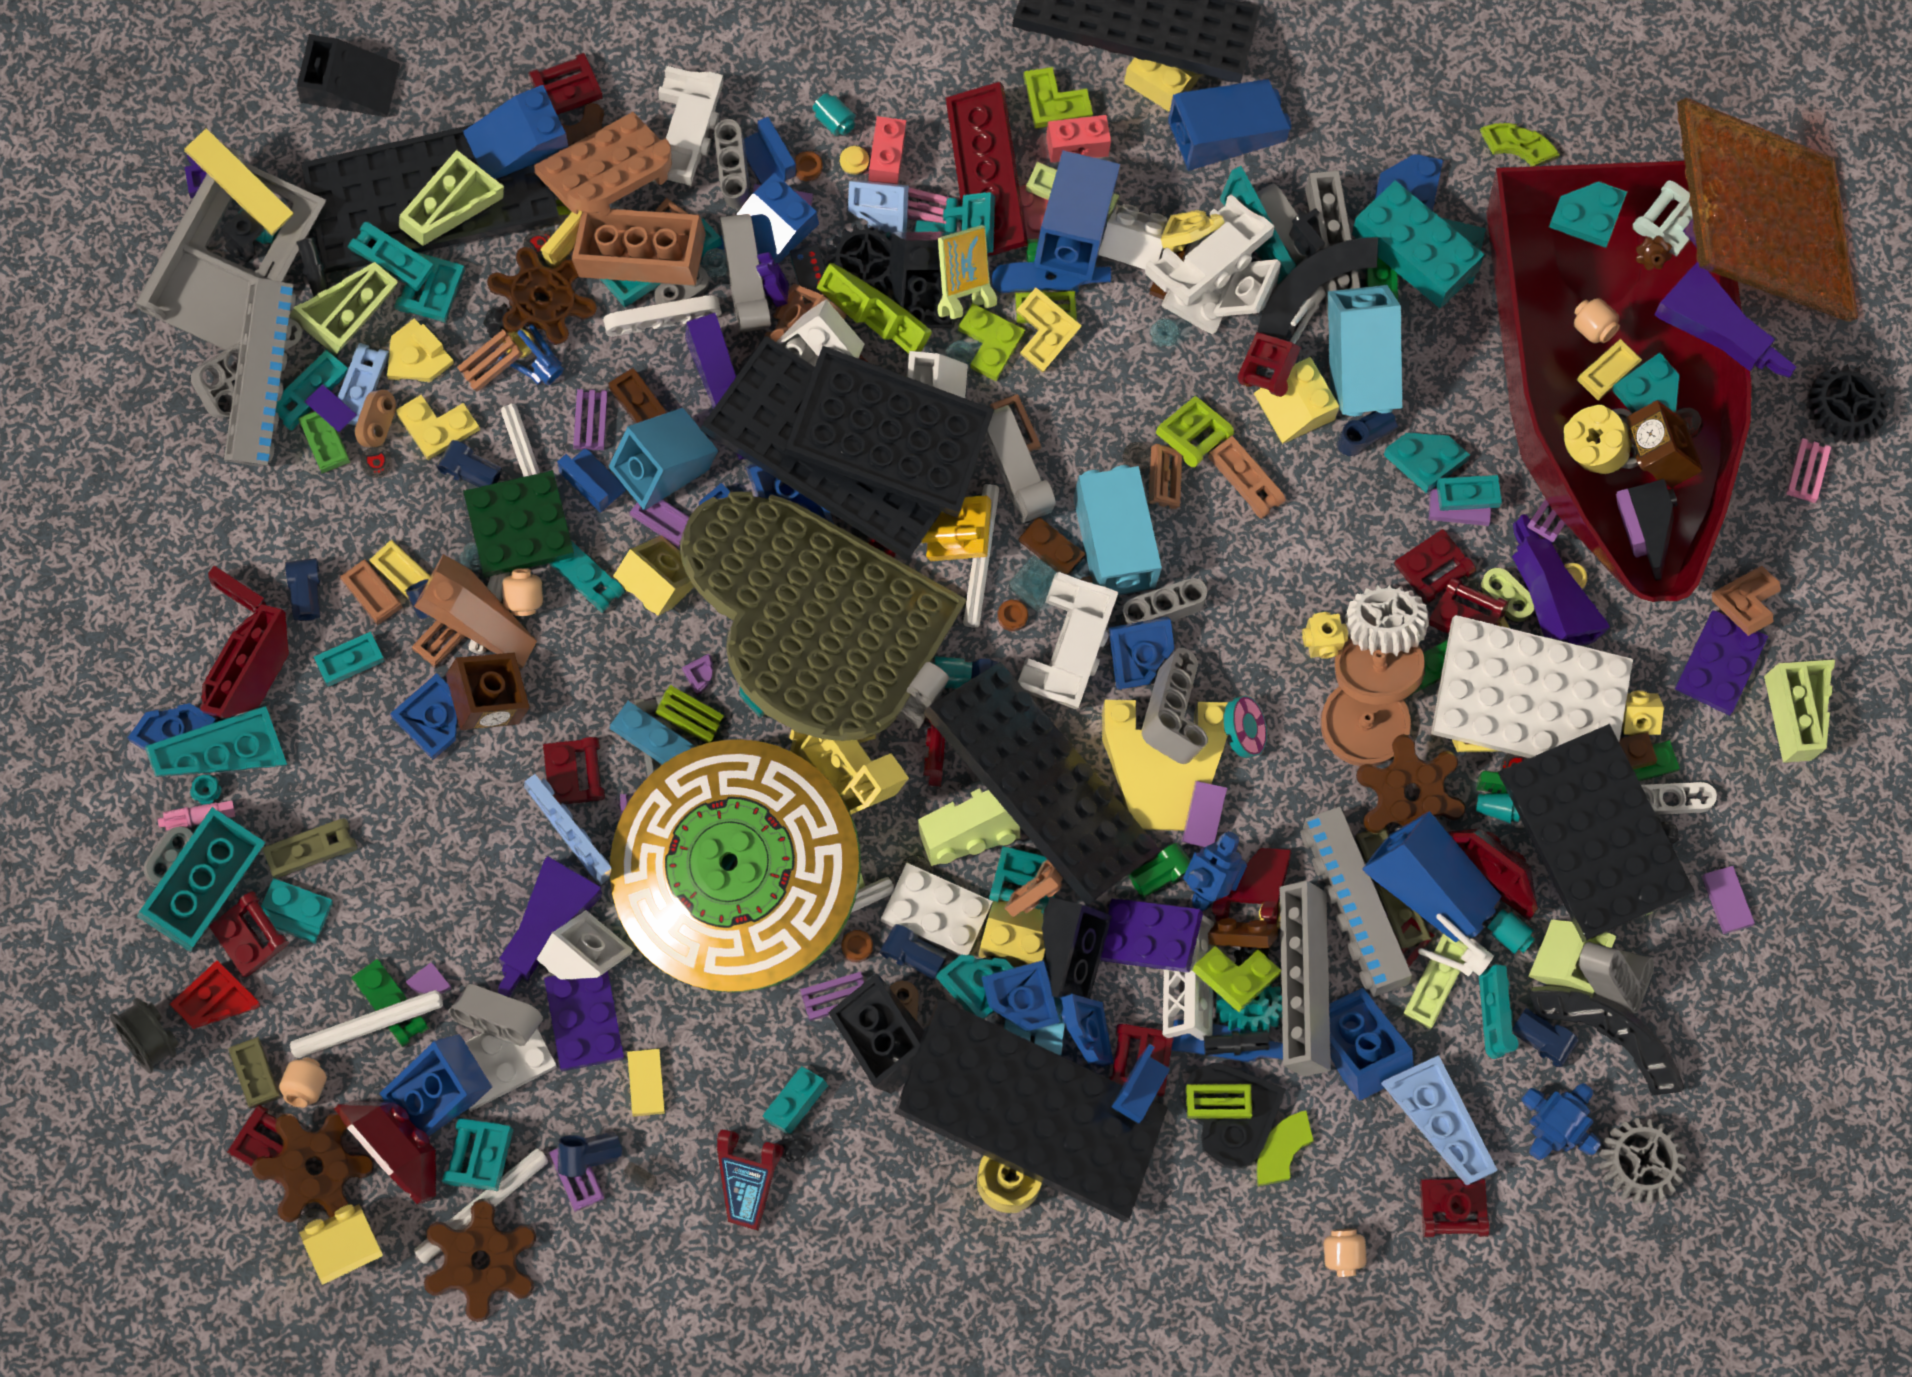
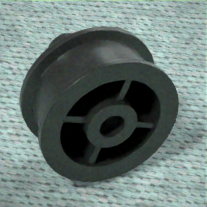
M139 998L133 999L134 1005L118 1016L115 1013L111 1014L110 1019L124 1044L139 1064L151 1074L154 1072L153 1066L167 1056L172 1058L177 1056L175 1048L179 1046V1042L169 1029L165 1031L159 1023L162 1017L152 1003L147 1004L145 1001L142 1002Z

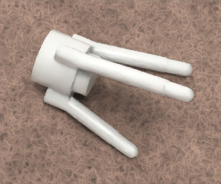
M1322 286L1317 288L1303 302L1299 312L1291 321V325L1296 326L1302 319L1290 342L1294 344L1297 342L1310 318L1319 308L1318 304L1326 296Z
M1437 914L1436 918L1468 947L1461 956L1465 963L1456 962L1422 948L1418 950V953L1458 969L1468 977L1472 972L1480 976L1494 955L1478 944L1473 938L1469 939L1442 914Z

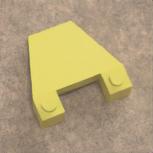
M1104 700L1102 709V741L1110 759L1114 776L1117 779L1125 807L1144 830L1184 831L1195 781L1212 784L1228 737L1224 730L1223 716L1228 702L1197 703L1194 712V723L1204 730L1208 737V743L1188 764H1180L1147 744L1142 737V730H1136V700Z
M791 730L789 738L793 741L790 752L809 762L832 783L846 803L851 815L895 796L909 779L892 753L871 761L857 740H827Z

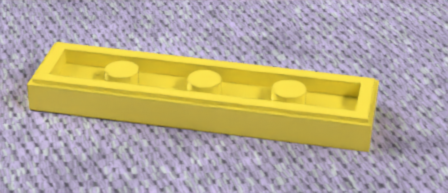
M207 129L185 148V152L244 210L259 222L271 236L293 216V212Z

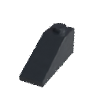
M1665 479L1628 489L1645 540L1646 554L1655 581L1662 579L1674 522L1673 507L1678 506L1674 489H1667Z

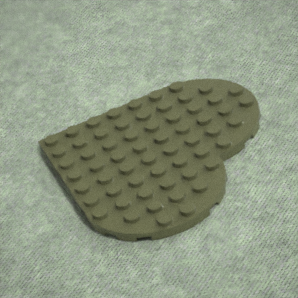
M730 492L728 497L720 499L712 497L694 510L681 536L680 554L690 581L718 613L733 620L727 635L726 651L729 666L739 686L767 716L774 718L797 733H804L817 738L851 741L871 737L888 728L899 716L911 695L906 692L908 686L926 662H931L967 601L962 596L810 510L774 495H770L766 499L754 497L752 492Z

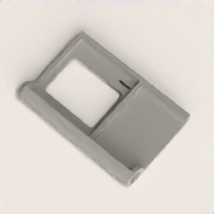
M230 147L228 150L271 192L293 202L291 209L293 216L281 227L258 270L251 271L207 250V245L233 198L213 178L206 174L135 303V306L142 312L224 350L241 341L249 280L259 277L283 282L299 252L296 241L307 238L326 203L325 199L247 164L243 160L244 155Z

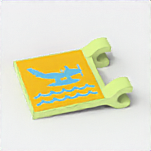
M980 225L938 238L943 294L938 304L939 317L950 315V319L962 317L963 308L958 298L972 294V303L977 306L983 304L985 308L996 306L997 297L989 282L985 226Z

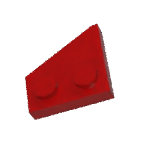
M216 960L169 1005L192 1029L257 1009L260 1003Z

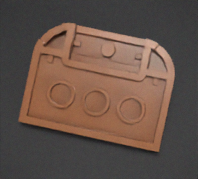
M631 112L537 163L534 167L535 174L570 211L578 214L579 211L598 212L600 217L610 213L609 204L655 180L659 185L663 184L668 179V172L672 166V154L668 140L666 138L660 140L634 112Z

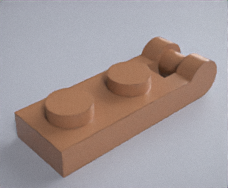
M1233 436L1209 452L1208 458L1248 502L1260 519L1267 516L1272 507H1279L1286 501L1281 490ZM1262 490L1267 494V497L1263 500L1257 495Z

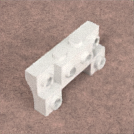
M666 66L665 80L663 86L658 91L659 100L677 104L666 136L670 143L672 166L668 172L667 180L691 186L702 155H708L711 145V138H708L711 129L715 130L719 120V113L715 112V108L723 86V75L713 72H691Z
M1232 194L1227 197L1226 205L1222 209L1210 211V215L1218 214L1223 216L1225 224L1185 256L1184 262L1169 248L1163 250L1160 260L1155 264L1151 261L1146 264L1145 274L1165 293L1171 290L1187 306L1204 292L1209 294L1215 288L1220 289L1225 286L1233 273L1237 270H1244L1250 264L1252 252L1273 236L1274 225L1265 217L1250 211Z
M1061 572L1054 575L1045 603L1068 612L1049 666L1029 658L1024 662L1018 683L1028 694L1043 700L1049 699L1073 709L1079 708L1089 676L1095 675L1100 659L1096 658L1099 647L1103 648L1109 636V630L1106 627L1118 595L1117 591L1082 581Z

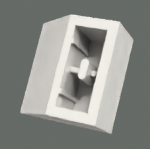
M1129 204L1117 205L1107 223L1098 255L1146 269V264L1149 261L1155 264L1162 257L1164 248L1161 243V236L1168 223L1167 218L1157 213L1148 215L1139 212L1137 207Z
M827 299L803 314L776 341L813 366L816 365L822 346L855 358H859L864 346L862 340Z
M909 351L906 377L965 398L968 364L942 354Z

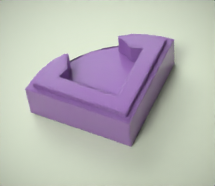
M710 654L682 667V671L696 696L701 694L708 687V683L711 682L713 663Z
M432 962L406 981V984L412 990L423 994L433 990L442 994L451 989L449 983Z

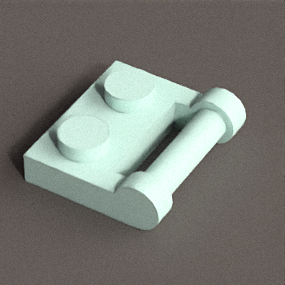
M1667 181L1661 188L1662 193L1644 216L1638 217L1633 223V229L1638 234L1649 236L1653 239L1657 235L1662 236L1665 242H1669L1672 245L1669 252L1677 257L1690 241L1683 232L1685 227L1696 213L1706 221L1713 209L1677 183ZM1671 200L1678 201L1679 204L1660 228L1653 224Z

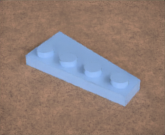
M536 774L528 778L524 784L526 791L598 886L604 884L610 879L612 869L606 858L592 845V841L582 828L579 829L575 824L569 809L563 803L559 804L553 797L555 792L547 780L544 778L540 780Z
M1439 1055L1381 1083L1465 1185L1472 1184L1498 1171Z

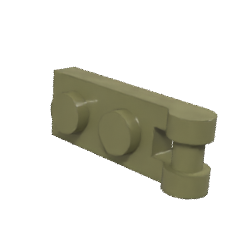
M346 818L338 819L263 847L262 849L273 878L277 879L333 857L357 850L358 847L355 839L351 838L348 832L350 829L348 820ZM336 835L338 842L329 845L327 837Z

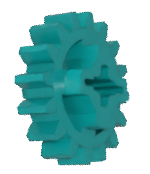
M1271 983L1240 1012L1231 1007L1217 993L1216 1013L1220 1014V1022L1225 1023L1229 1021L1228 1030L1230 1031L1237 1027L1240 1028V1033H1245L1246 1030L1256 1032L1259 1029L1262 1031L1267 1030L1269 1033L1270 1025L1278 1027L1279 1018H1282L1280 986L1272 988Z

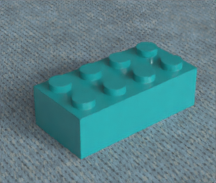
M1396 180L1356 217L1351 234L1355 238L1378 237L1377 256L1440 309L1479 272L1485 256L1484 253Z
M212 807L142 906L137 917L191 952L266 842Z

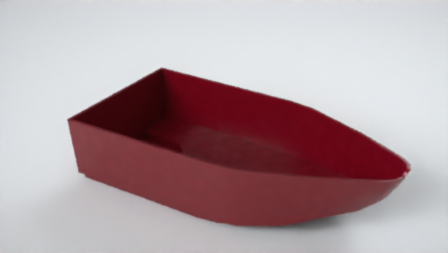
M1722 160L1496 168L1487 209V221L1509 406L1521 459L1550 507L1629 593L1651 602L1680 601L1693 593L1701 581L1728 510L1751 423L1752 382L1750 371L1722 349L1655 316L1660 302L1697 261L1703 264L1742 311ZM1598 181L1627 192L1606 248L1549 227L1560 196ZM1667 181L1677 183L1713 209L1705 223L1727 246L1713 265L1691 240L1677 257L1672 254V258L1667 260L1661 269H1657L1654 266L1652 270H1646L1643 264L1636 261V257L1639 255L1636 252V247L1641 245L1647 236L1638 234L1633 229V223L1638 217L1644 216L1662 193L1661 188ZM1671 200L1653 224L1660 228L1679 202ZM1600 298L1618 313V324L1620 327L1616 334L1606 343L1601 341L1592 343L1574 327V321L1577 316L1574 312L1584 300L1590 302L1593 299ZM1620 339L1642 359L1641 363L1634 370L1658 353L1664 356L1679 374L1676 414L1682 419L1694 416L1695 427L1698 432L1696 431L1690 435L1703 471L1672 487L1678 506L1673 507L1674 522L1662 579L1659 581L1654 579L1647 554L1637 558L1633 555L1617 506L1616 497L1618 491L1657 481L1653 474L1643 471L1639 465L1630 469L1621 467L1609 474L1590 472L1585 470L1570 456L1564 441L1565 425L1577 412L1584 408L1603 405L1611 410L1618 408L1628 410L1612 389L1598 401L1577 381L1578 377ZM1600 437L1597 439L1596 444L1601 442Z

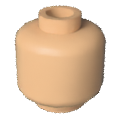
M1600 298L1593 299L1590 302L1584 300L1574 312L1577 315L1574 327L1592 343L1600 341L1606 343L1616 334L1620 327L1618 324V313Z
M515 569L512 571V575L503 579V605L511 611L512 615H532L536 613V609L542 606V580L537 575L531 574L530 569Z
M306 1057L302 1060H294L288 1064L279 1089L288 1104L305 1108L307 1105H312L318 1101L327 1076L320 1067V1063L312 1058Z
M1357 1229L1331 1230V1235L1324 1239L1325 1266L1330 1270H1337V1276L1347 1277L1356 1276V1269L1363 1268L1366 1265L1365 1238L1357 1234Z

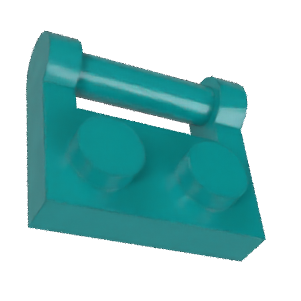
M417 253L433 263L435 268L428 276L419 302L413 300L416 290L405 284L401 297L396 299L394 308L401 312L413 313L446 323L465 272L464 265Z
M1003 846L989 900L998 902L999 899L1009 901L1015 890L1002 887L1003 881L1021 886L1025 885L1036 877L1042 863L1047 858ZM1045 895V898L1039 899L1035 909L1041 910L1043 914L1048 905L1049 898Z
M457 1119L455 1130L458 1132L448 1171L444 1172L442 1182L456 1187L466 1186L498 1191L513 1134L512 1127L482 1121ZM475 1133L476 1138L467 1173H461L470 1134Z

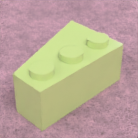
M456 150L400 214L399 228L424 246L503 199L504 186Z
M374 262L343 279L342 282L328 290L318 293L317 296L303 304L295 306L289 317L297 321L306 332L336 356L393 292L398 281Z
M1835 660L1779 663L1764 676L1783 763L1811 761L1827 748L1830 717L1828 703L1829 697L1832 695L1830 683Z
M980 788L971 792L973 798L957 806L954 802H951L918 819L920 838L931 866L940 863L947 864L956 858L969 854L976 855L998 845H1009L1015 840L1021 839L1020 827L989 790L982 793Z

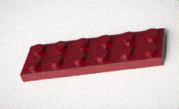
M999 81L946 97L961 207L963 206V195L991 192L995 196L993 252L987 253V256L1028 246L1004 85Z

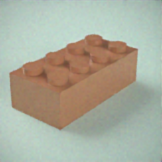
M610 209L609 214L599 217L598 212L582 211L572 261L579 277L696 285L706 232L700 215Z

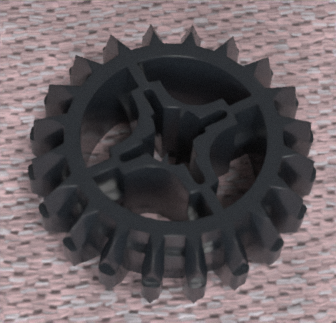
M868 223L864 226V230H859V227L855 224L852 233L844 228L842 237L835 235L833 238L834 245L828 246L825 265L828 266L829 263H834L842 269H847L848 272H854L861 280L888 296V289L893 290L890 268L892 234L888 231L882 235L880 226L876 227L874 231L870 230ZM861 246L857 251L848 252L854 247ZM871 246L879 249L886 256H883L882 253H876L875 251H873ZM864 254H867L868 264L864 272L862 261H864ZM885 271L879 277L869 280L872 275Z
M1848 364L1843 366L1842 370L1837 366L1833 367L1830 373L1825 370L1819 378L1814 380L1812 389L1807 394V398L1810 400L1806 404V409L1812 410L1809 414V419H1818L1814 426L1815 429L1822 427L1826 429L1823 433L1824 437H1828L1830 433L1835 434V443L1839 442L1842 437H1844L1847 445L1853 439L1860 443L1863 442L1865 437H1873L1875 432L1880 430L1883 420L1888 415V411L1885 409L1889 405V400L1883 399L1886 395V389H1878L1880 380H1870L1871 372H1867L1865 375L1861 374L1860 366L1856 367L1854 371L1850 370ZM1841 386L1839 394L1826 397V392L1829 389ZM1869 411L1867 419L1854 422L1857 414Z

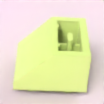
M1551 920L1528 977L1549 986L1568 987L1594 993V989L1579 966L1582 949L1587 942L1612 948L1616 936L1606 932L1583 943L1573 922Z

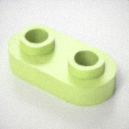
M1493 568L1486 572L1481 582L1482 592L1497 600L1498 598H1503L1509 601L1505 615L1510 620L1515 622L1527 620L1534 611L1530 593L1508 571L1502 568ZM1498 582L1502 589H1493L1491 583ZM1513 604H1521L1523 606V610L1516 611L1513 608Z

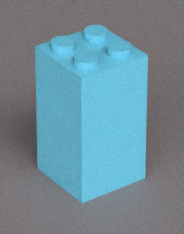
M1387 285L1328 291L1330 391L1340 406L1339 409L1342 414L1360 416L1364 412L1389 413L1393 409L1402 408L1401 305Z
M1120 465L1111 471L1089 470L1079 475L1073 500L1092 584L1117 591L1118 595L1155 589L1162 566L1139 466Z

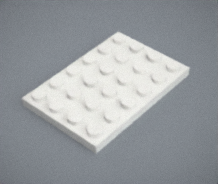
M1455 615L1451 621L1431 734L1526 758L1536 756L1609 723L1618 741H1620L1633 659Z

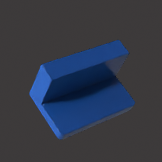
M769 117L757 121L758 132L744 138L747 162L759 183L762 185L774 173L783 181L795 177L796 163Z
M583 449L573 459L565 454L557 461L559 473L600 513L626 491L624 485L588 449Z
M1151 1044L1146 1047L1138 1058L1112 1105V1108L1138 1124L1144 1118L1170 1070L1150 1057L1155 1048Z

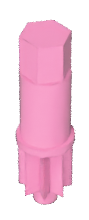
M233 800L190 808L187 806L163 812V818H158L159 828L166 827L167 831L174 827L192 828V826L200 825L212 807L228 818L235 817Z

